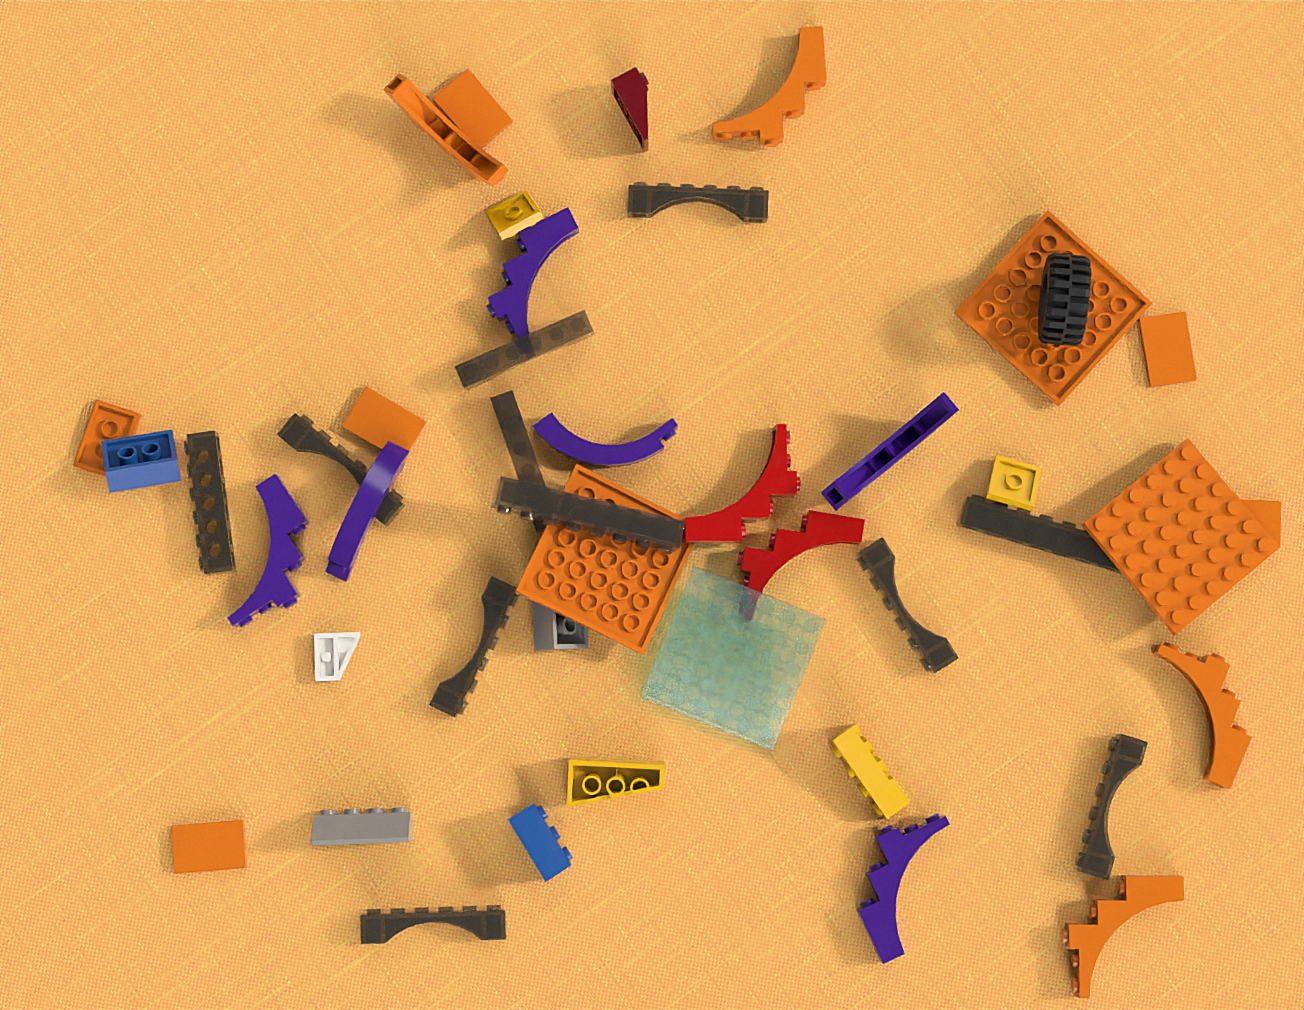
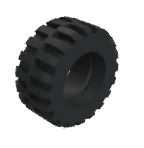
M1052 253L1046 258L1038 309V338L1042 343L1068 346L1081 344L1088 318L1091 285V263L1086 256Z

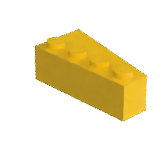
M852 724L829 740L832 744L829 748L837 759L841 757L846 763L843 768L850 778L856 777L860 783L857 788L865 798L868 796L874 803L871 807L879 818L883 816L885 819H888L911 802L893 776H889L887 773L888 769L877 755H874L873 747L869 741L859 734L861 729L858 725Z
M570 756L566 808L632 794L636 795L664 789L665 761Z

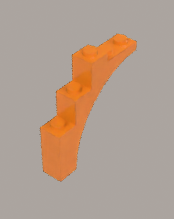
M823 26L800 27L796 61L788 79L779 91L763 106L747 115L730 121L713 123V138H718L720 141H728L732 137H741V139L748 140L759 136V145L765 144V147H777L779 143H783L782 116H786L787 119H796L800 115H804V88L815 91L820 90L821 87L826 85Z
M398 73L383 89L418 129L427 133L444 153L453 157L470 177L478 182L482 180L492 187L504 179L509 169L459 130L407 77Z
M1165 642L1164 645H1156L1152 654L1170 663L1194 688L1203 705L1210 738L1209 757L1203 780L1223 789H1230L1252 739V736L1246 734V729L1237 725L1231 727L1241 700L1235 698L1236 694L1229 690L1222 689V692L1220 691L1230 664L1224 662V657L1212 653L1211 656L1205 655L1199 661V656L1190 652H1186V654L1178 652V647Z
M1121 875V880L1118 881V894L1122 895V899H1093V905H1090L1089 908L1090 919H1093V923H1065V929L1061 930V941L1065 943L1066 948L1075 949V953L1071 954V966L1075 968V978L1071 980L1072 992H1075V996L1078 998H1090L1091 977L1096 960L1105 943L1117 928L1130 917L1149 907L1166 902L1184 901V876Z

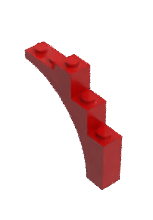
M776 424L773 427L772 444L767 463L759 479L748 493L736 503L723 510L704 516L685 517L682 520V544H739L746 535V526L742 524V520L765 521L770 518V514H773V501L769 500V497H794L797 495V491H800L801 480L800 477H797V471H787V468L791 466V455L787 454V445L790 444V431L787 430L786 424Z
M809 510L807 515L802 516L800 529H805L804 533L779 528L776 529L775 534L771 533L769 547L773 548V551L745 547L744 552H739L737 566H741L740 572L750 573L749 577H744L742 590L747 592L745 600H741L738 614H743L742 620L752 621L757 601L765 585L775 572L789 560L805 551L823 545L839 543L861 544L865 519Z

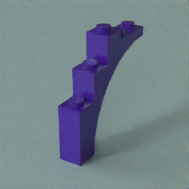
M568 207L518 232L520 238L516 241L522 253L525 251L527 253L504 263L505 271L501 273L506 284H512V286L488 297L490 304L486 306L491 317H497L499 322L508 318L505 324L511 335L516 334L519 340L515 343L521 355L526 354L527 359L536 356L527 323L528 300L532 284L539 269L550 254L563 242L579 233V228Z
M943 392L871 453L833 481L821 494L837 511L926 440L957 413L959 409L947 394Z
M277 474L272 475L255 486L264 502L269 518L271 537L269 558L263 576L255 591L238 610L228 617V620L234 627L240 626L242 628L253 621L252 616L258 612L260 614L266 613L273 607L272 603H275L278 608L285 607V609H288L298 602L296 598L301 596L286 574L288 570L291 573L302 566L301 562L305 560L290 535L294 534L296 536L307 529L305 525L310 522Z
M936 813L925 819L927 823L919 827L917 823L910 825L904 829V834H901L899 827L892 828L891 825H888L878 830L879 835L875 836L887 863L883 864L880 861L869 867L870 871L866 875L877 900L874 901L873 898H869L861 902V907L856 910L882 964L905 954L898 935L896 922V899L900 881L909 861L917 850L931 836L950 825L945 815L939 816Z

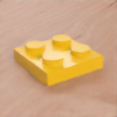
M526 190L485 211L502 240L514 236L517 232L528 226H533L543 219L541 211Z
M996 455L993 461L986 498L1032 511L1041 467Z

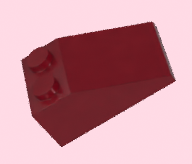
M634 67L611 79V89L643 151L646 152L648 151L647 91L649 89L647 85L649 82L643 72L639 73L637 68Z

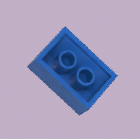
M172 429L101 441L105 474L110 493L181 481Z
M534 803L509 818L508 821L545 882L570 867L572 865L570 860L573 859V856L566 846L562 848L559 844L558 839L561 837L554 825L549 827L545 821L548 815L541 805L537 807Z

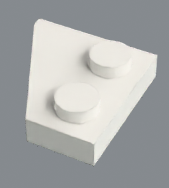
M361 632L314 634L316 682L341 680L361 637Z

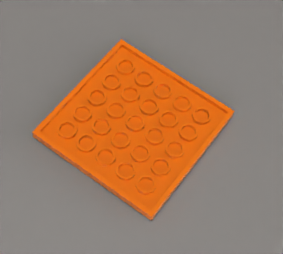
M1047 210L956 309L954 314L1053 403L1060 406L1150 307L1152 302ZM1052 253L1086 256L1091 263L1088 318L1083 340L1077 346L1045 344L1038 338V309L1042 275L1046 258Z
M1188 438L1082 524L1173 636L1178 634L1280 548Z
M575 464L514 592L643 655L694 544H682V520L684 518Z

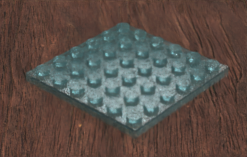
M693 565L640 697L773 751L827 619Z

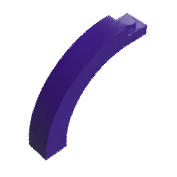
M552 412L533 425V429L550 447L574 461L597 467H621L642 462L663 451L664 445L661 443V440L664 439L666 442L677 434L675 430L678 429V425L671 418L649 435L639 440L619 445L598 444L582 439L566 429Z
M390 441L384 446L362 482L342 522L331 548L325 572L345 582L350 578L365 536L388 491L403 470L410 452L409 450Z

